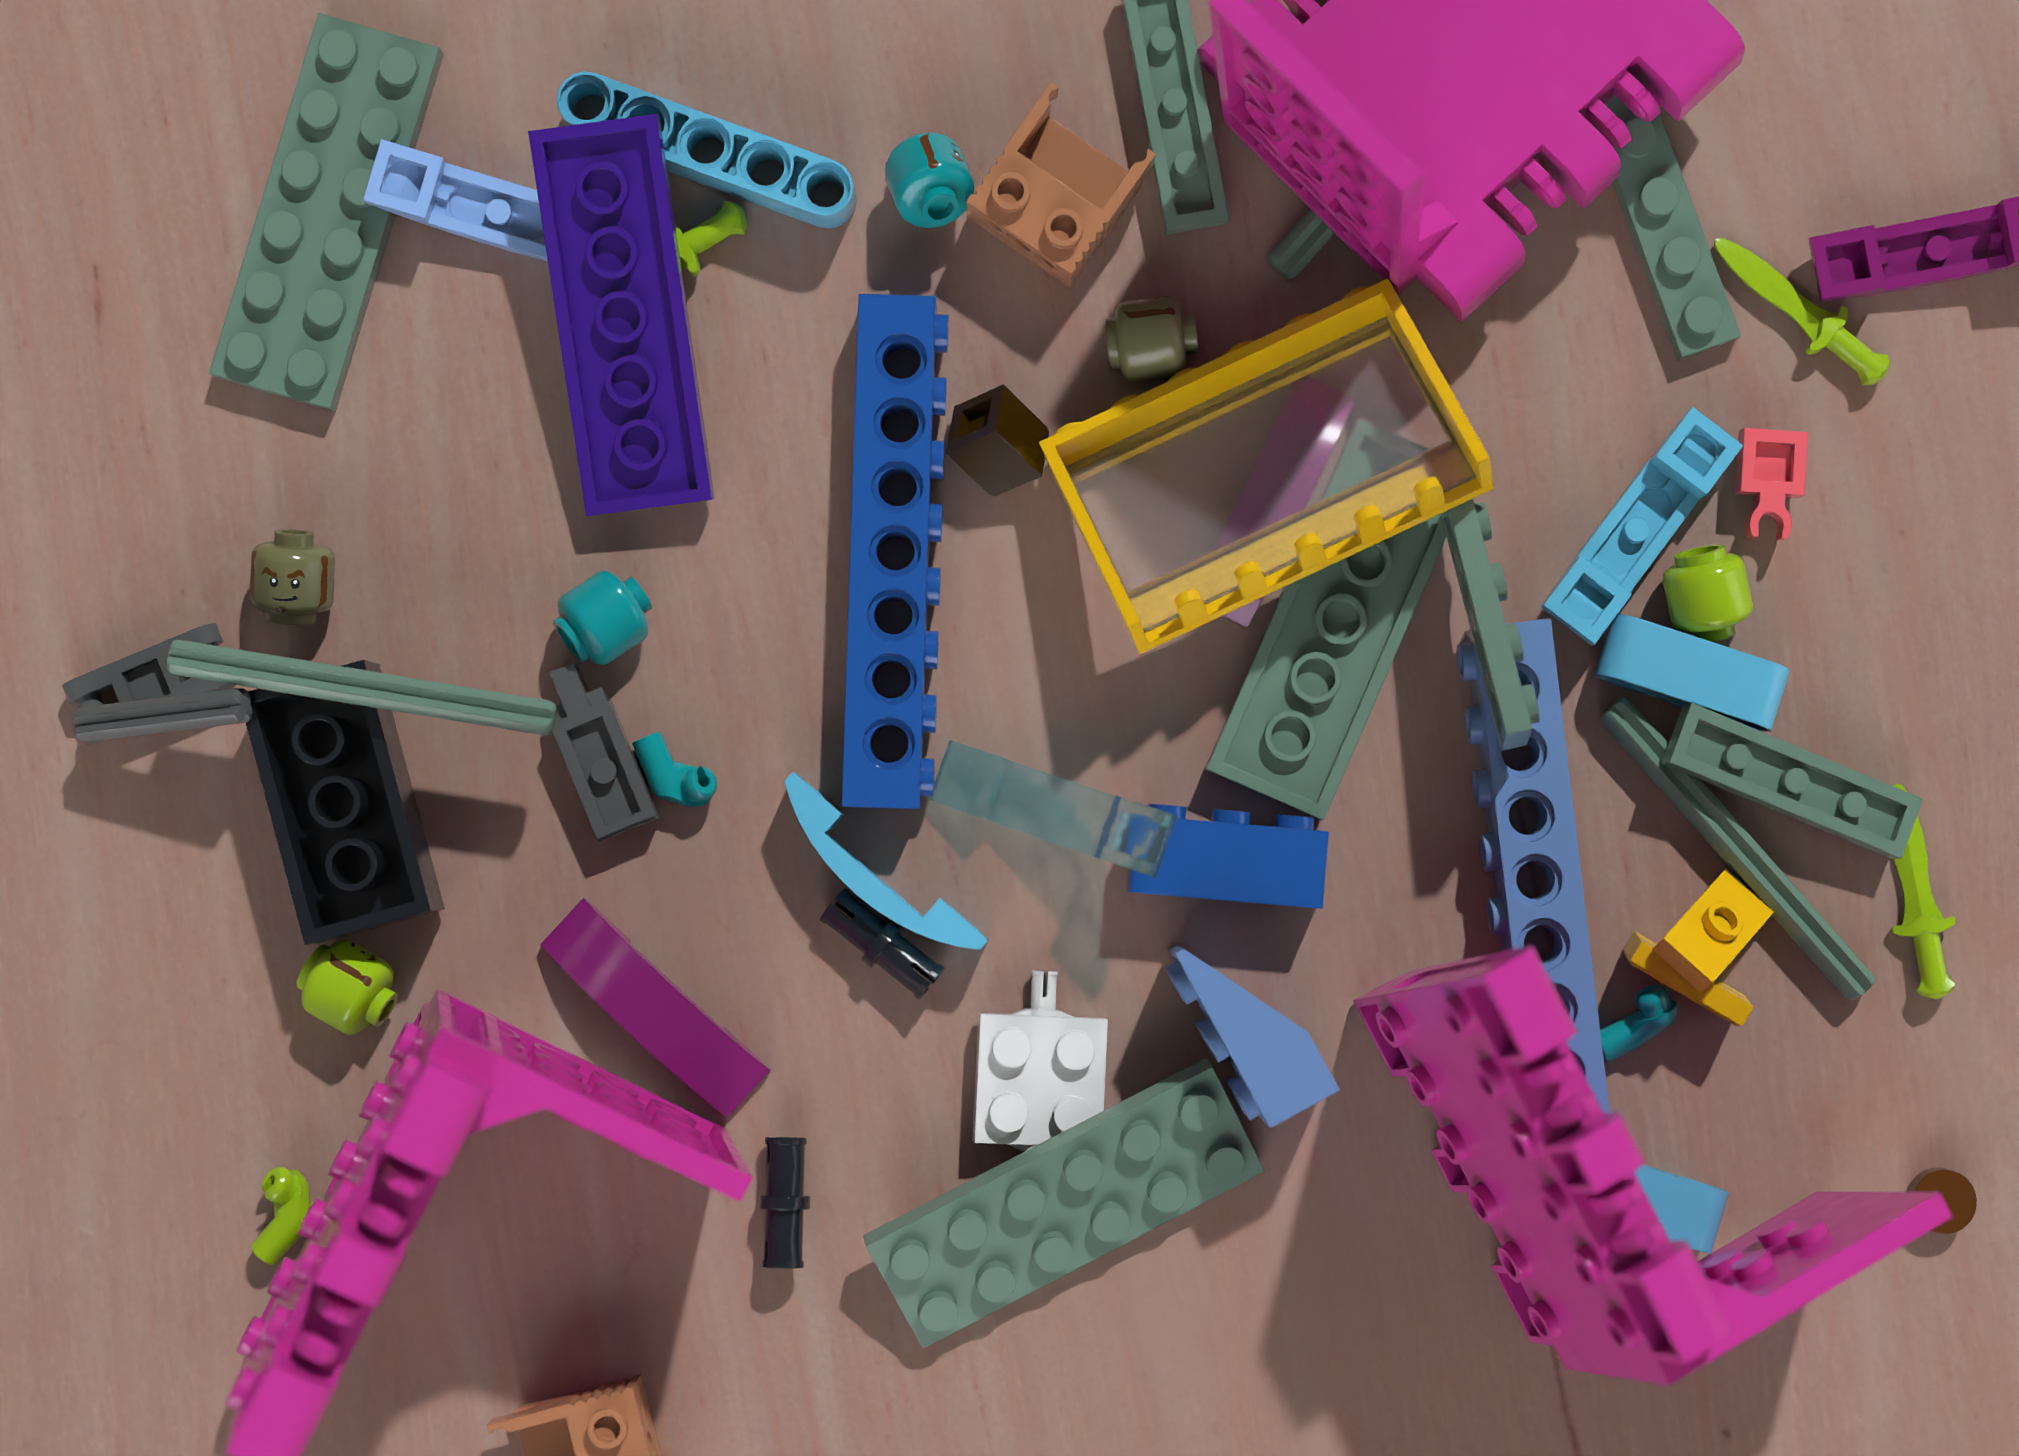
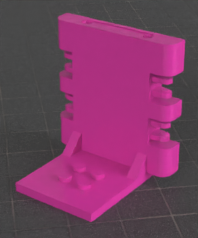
M1210 0L1209 8L1213 35L1197 49L1200 64L1219 82L1223 122L1382 281L1388 278L1397 295L1401 294L1417 279L1460 322H1463L1524 265L1526 257L1524 246L1507 224H1510L1521 235L1526 236L1536 229L1538 225L1531 211L1511 193L1520 182L1528 187L1542 203L1551 208L1557 209L1567 200L1565 191L1585 209L1619 177L1621 160L1613 147L1622 149L1632 140L1624 122L1616 117L1605 105L1614 95L1634 115L1644 121L1651 122L1661 113L1659 103L1678 122L1741 64L1745 52L1744 43L1738 32L1707 0H1329L1322 7L1314 0H1283L1292 13L1278 0H1250L1249 2L1247 0Z
M1532 945L1416 969L1394 978L1353 1000L1392 1077L1406 1076L1414 1096L1422 1105H1429L1440 1126V1129L1436 1132L1440 1145L1431 1149V1152L1452 1192L1467 1193L1468 1200L1477 1216L1484 1223L1491 1224L1502 1246L1497 1249L1499 1260L1490 1266L1531 1343L1553 1345L1565 1369L1671 1385L1952 1217L1940 1192H1815L1697 1261L1687 1241H1675L1668 1238L1634 1172L1644 1164L1645 1160L1620 1112L1603 1113L1566 1042L1577 1033V1030Z
M437 988L430 1003L424 1002L414 1023L406 1022L389 1055V1058L394 1059V1062L385 1077V1084L376 1080L360 1110L359 1117L368 1120L357 1143L347 1139L343 1142L328 1173L333 1179L325 1193L324 1201L317 1198L313 1200L299 1227L297 1234L307 1239L295 1261L287 1257L283 1258L268 1287L267 1293L272 1296L261 1318L253 1316L239 1342L236 1352L243 1355L244 1360L242 1370L225 1403V1406L234 1409L226 1454L231 1456H302L338 1387L339 1375L374 1307L381 1304L405 1258L406 1245L442 1176L448 1175L468 1134L545 1108L581 1129L593 1131L616 1142L622 1148L639 1157L653 1160L741 1202L753 1177L725 1127Z

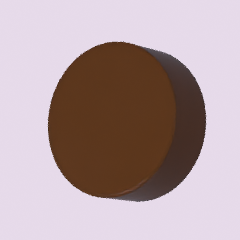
M1941 1167L1926 1169L1911 1181L1907 1192H1940L1952 1217L1930 1231L1940 1234L1955 1233L1966 1227L1974 1217L1977 1207L1975 1190L1969 1180L1956 1171Z

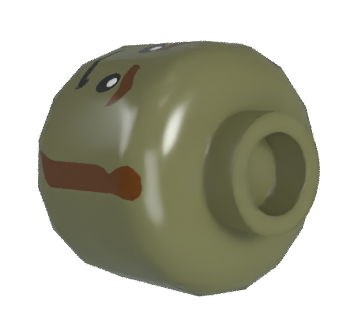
M1163 296L1125 301L1117 307L1115 318L1106 319L1111 369L1121 368L1122 375L1130 382L1171 378L1177 372L1186 369L1187 354L1199 353L1195 315L1183 316L1181 306L1174 297Z
M297 529L275 530L274 541L261 543L253 549L251 554L250 601L255 608L266 612V621L285 625L313 624L317 622V614L323 613L332 607L335 572L334 553L326 546L313 543V532Z

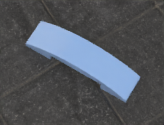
M381 139L363 200L365 203L470 240L548 261L537 190L448 164L443 157Z

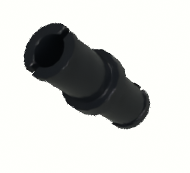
M844 888L835 897L836 903L834 905L830 903L824 911L820 921L828 924L864 953L861 960L872 968L875 964L879 965L920 1000L929 990L930 984L935 983L945 968L941 964L938 965L900 934L903 930L900 925L894 921L887 924L853 897L849 890Z
M765 1137L766 1187L765 1195H759V1209H765L764 1260H762V1267L804 1268V1261H802L803 1211L810 1209V1196L804 1195L805 1144H807V1138Z

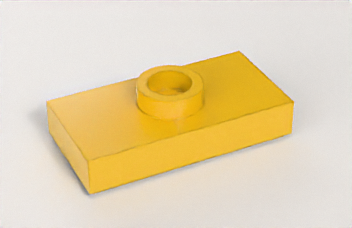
M1725 869L1656 944L1653 950L1702 994L1770 918L1774 911L1730 871Z
M1636 931L1633 932L1623 948L1625 956L1632 966L1736 1027L1738 1025L1743 1026L1754 1008L1744 994L1718 979L1701 994L1653 950L1657 943Z

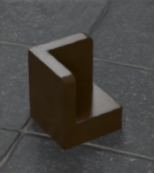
M1002 384L954 406L946 454L988 494L997 496L1042 477L1045 456L1039 442L1049 437V430L1028 407Z

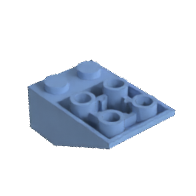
M1176 945L1169 949L1175 963L1167 966L1165 970L1182 1001L1189 1004L1196 1000L1206 1019L1195 1025L1213 1058H1216L1218 1062L1226 1058L1229 1060L1236 1076L1226 1082L1244 1115H1247L1249 1120L1259 1116L1269 1128H1272L1340 1090L1308 1031L1184 948Z

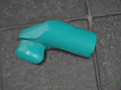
M661 731L632 743L655 796L686 807L703 806L711 800L718 784L714 773L704 766L694 767L674 761Z

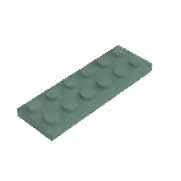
M318 13L209 371L210 375L221 380L336 413L395 217L394 213L365 203L363 200L381 139L413 149L416 148L444 55L439 47Z
M1358 419L1321 502L1431 450ZM1441 514L1283 588L1206 765V771L1323 821L1446 540Z
M1205 1058L863 1235L866 1248L924 1349L1265 1171L1212 1065Z

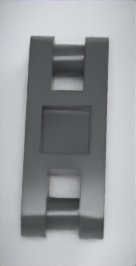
M211 623L197 627L64 683L62 687L69 704H77L78 708L104 705L101 694L111 688H114L119 703L233 688L236 685L197 678L185 680L184 676L174 675L167 671L168 651L171 643L177 639L215 646L222 644L224 641L217 624ZM105 740L88 741L85 744L92 745Z

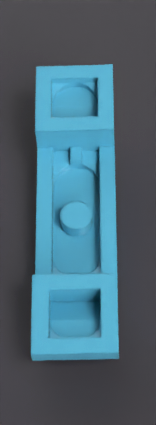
M1694 407L1690 408L1593 531L1549 593L1541 608L1593 646L1631 597L1632 593L1630 592L1697 502L1708 494L1744 445Z
M792 772L784 782L789 799L807 837L825 863L857 896L895 923L935 941L980 950L989 939L942 898H939L924 916L829 835L845 814L800 775Z

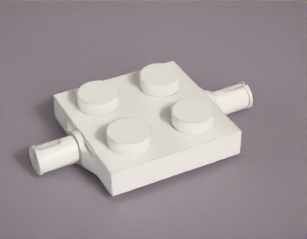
M1031 970L1030 1009L1026 1008L1012 1014L978 1013L972 1138L974 1143L1008 1144L1025 1152L1104 1111L1108 1019L1073 1017L1056 1010L1058 975L1056 971H1045L1043 996L1044 971Z

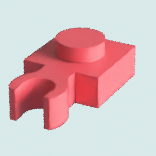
M1743 428L1739 431L1738 441L1744 446L1737 454L1735 494L1754 495L1753 508L1745 518V536L1747 539L1757 538L1759 536V519L1763 515L1772 517L1777 523L1776 541L1785 540L1790 535L1792 529V520L1790 513L1785 507V498H1800L1805 495L1808 432Z

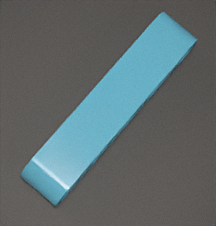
M583 71L572 74L563 81L558 89L557 106L567 126L658 114L660 119L665 121L662 137L667 172L820 228L831 229L840 227L849 221L855 212L857 199L852 177L845 166L835 160L597 73ZM595 95L605 99L604 109L594 119L582 120L574 116L576 105L584 97ZM713 138L724 143V151L716 161L704 164L692 159L693 149L703 139ZM764 160H775L784 166L783 175L777 182L765 186L751 180L752 170L758 163ZM825 181L835 182L844 189L843 196L838 203L825 208L811 202L810 193L816 185Z

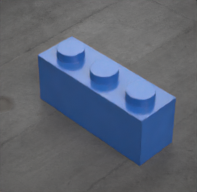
M1148 804L1147 816H1133L1127 892L1323 909L1329 831L1313 830L1314 818L1276 815L1275 827L1249 825L1250 812L1212 809L1211 821L1186 819L1187 807Z

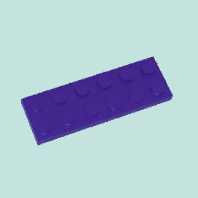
M658 114L528 131L586 516L713 500L715 496L660 116Z

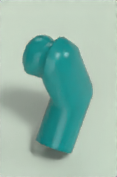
M1654 984L1641 989L1634 1001L1639 1011L1600 1030L1603 1059L1606 1063L1643 1046L1675 1022L1678 1013L1677 1002L1670 1000V994L1666 987Z

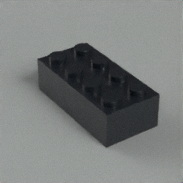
M364 659L341 665L343 667L382 673L380 664ZM264 689L248 691L251 695L250 705L253 715L246 723L304 944L325 943L444 910V903L392 710Z

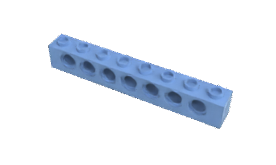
M1551 619L1515 622L1520 634L1524 656L1523 661L1516 662L1519 679L1523 686L1532 685L1540 716L1539 723L1531 724L1532 732L1528 740L1531 758L1528 765L1521 771L1509 768L1502 759L1493 716L1471 630L1469 629L1465 632L1466 643H1459L1457 645V662L1461 681H1471L1473 706L1465 707L1464 720L1469 745L1478 744L1481 769L1472 771V789L1476 807L1486 808L1488 833L1480 834L1479 848L1483 870L1485 872L1493 871L1496 897L1487 898V916L1492 936L1501 935L1502 951L1524 947L1526 934L1535 926L1542 925L1550 931L1553 937V949L1550 955L1542 960L1541 963L1577 1030V1033L1566 1042L1603 1113L1610 1112ZM1519 798L1531 801L1538 811V823L1526 835L1514 830L1509 821L1510 807ZM1529 861L1541 866L1546 876V884L1543 891L1534 898L1524 896L1519 891L1516 883L1519 869Z

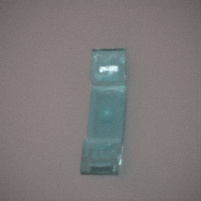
M949 740L934 783V796L929 797V800L1154 878L1157 876L1177 818L1174 814L1117 795L1114 796Z

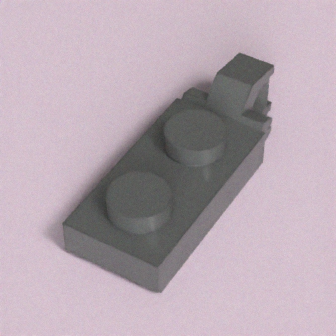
M570 663L549 672L561 704L556 705V718L552 732L598 842L605 841L660 818L613 702L608 700L603 687L589 692L577 663Z

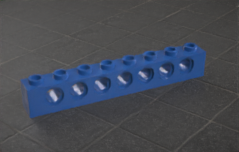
M859 294L842 784V807L921 810V797L934 796L935 759L923 758V733L936 732L937 695L925 694V670L938 669L939 631H927L928 605H940L941 568L929 567L930 542H942L943 504H931L932 479H944L945 441H933V417L946 416L947 378L935 377V354L948 352L949 315L937 314L936 296ZM900 349L914 352L921 360L917 372L905 379L892 377L884 368L888 356ZM896 412L909 413L919 423L916 434L906 442H893L883 434L882 430L885 420ZM905 475L917 485L916 494L909 503L903 506H892L881 498V487L889 477ZM895 537L908 540L915 548L912 562L901 570L887 569L879 562L878 558L879 550L883 543ZM893 600L902 601L912 609V621L905 631L899 634H888L877 626V613L886 602ZM891 663L904 666L909 671L911 677L908 690L897 698L881 696L877 693L874 685L878 670L884 665ZM885 727L900 728L908 737L909 745L906 754L900 760L892 763H886L877 759L872 748V742L877 732Z

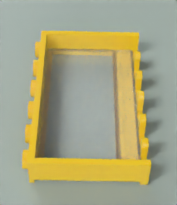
M1388 278L1372 286L1358 287L1347 293L1342 300L1313 314L1305 313L1298 315L1288 321L1283 328L1255 341L1248 340L1238 343L1225 355L1198 368L1183 369L1174 374L1168 382L1140 395L1123 397L1115 402L1110 409L1083 422L1068 423L1060 427L1053 436L1039 442L1050 471L1139 654L1494 489L1489 455Z

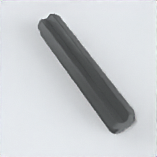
M231 688L80 707L73 713L72 719L75 724L74 734L76 738L82 742L247 723L253 715V710L250 705V693L244 688Z

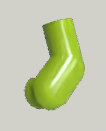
M284 1167L273 1168L265 1175L262 1181V1190L265 1192L266 1199L273 1201L274 1219L251 1244L254 1254L269 1265H275L301 1236L297 1234L299 1227L310 1207L308 1181L298 1170H288Z

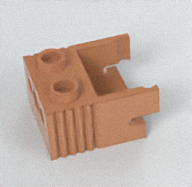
M1050 82L1003 148V155H999L996 158V165H991L989 174L984 175L982 178V184L976 186V194L970 195L967 199V218L1062 284L1071 288L1075 282V277L1081 274L1082 267L1088 264L1089 257H1093L1095 254V248L1100 247L1102 244V238L1107 237L1141 189L1142 180L1154 164L1156 154L1148 149L1146 157L1142 162H1135L1129 171L1124 169L1048 116L1050 114V102L1058 97L1059 89L1057 85Z
M642 1374L633 1376L631 1381L624 1378L620 1383L613 1381L608 1386L601 1384L596 1390L590 1387L585 1392L579 1390L521 1405L514 1410V1413L495 1417L487 1424L489 1434H492L496 1429H504L508 1433L519 1430L525 1456H662Z

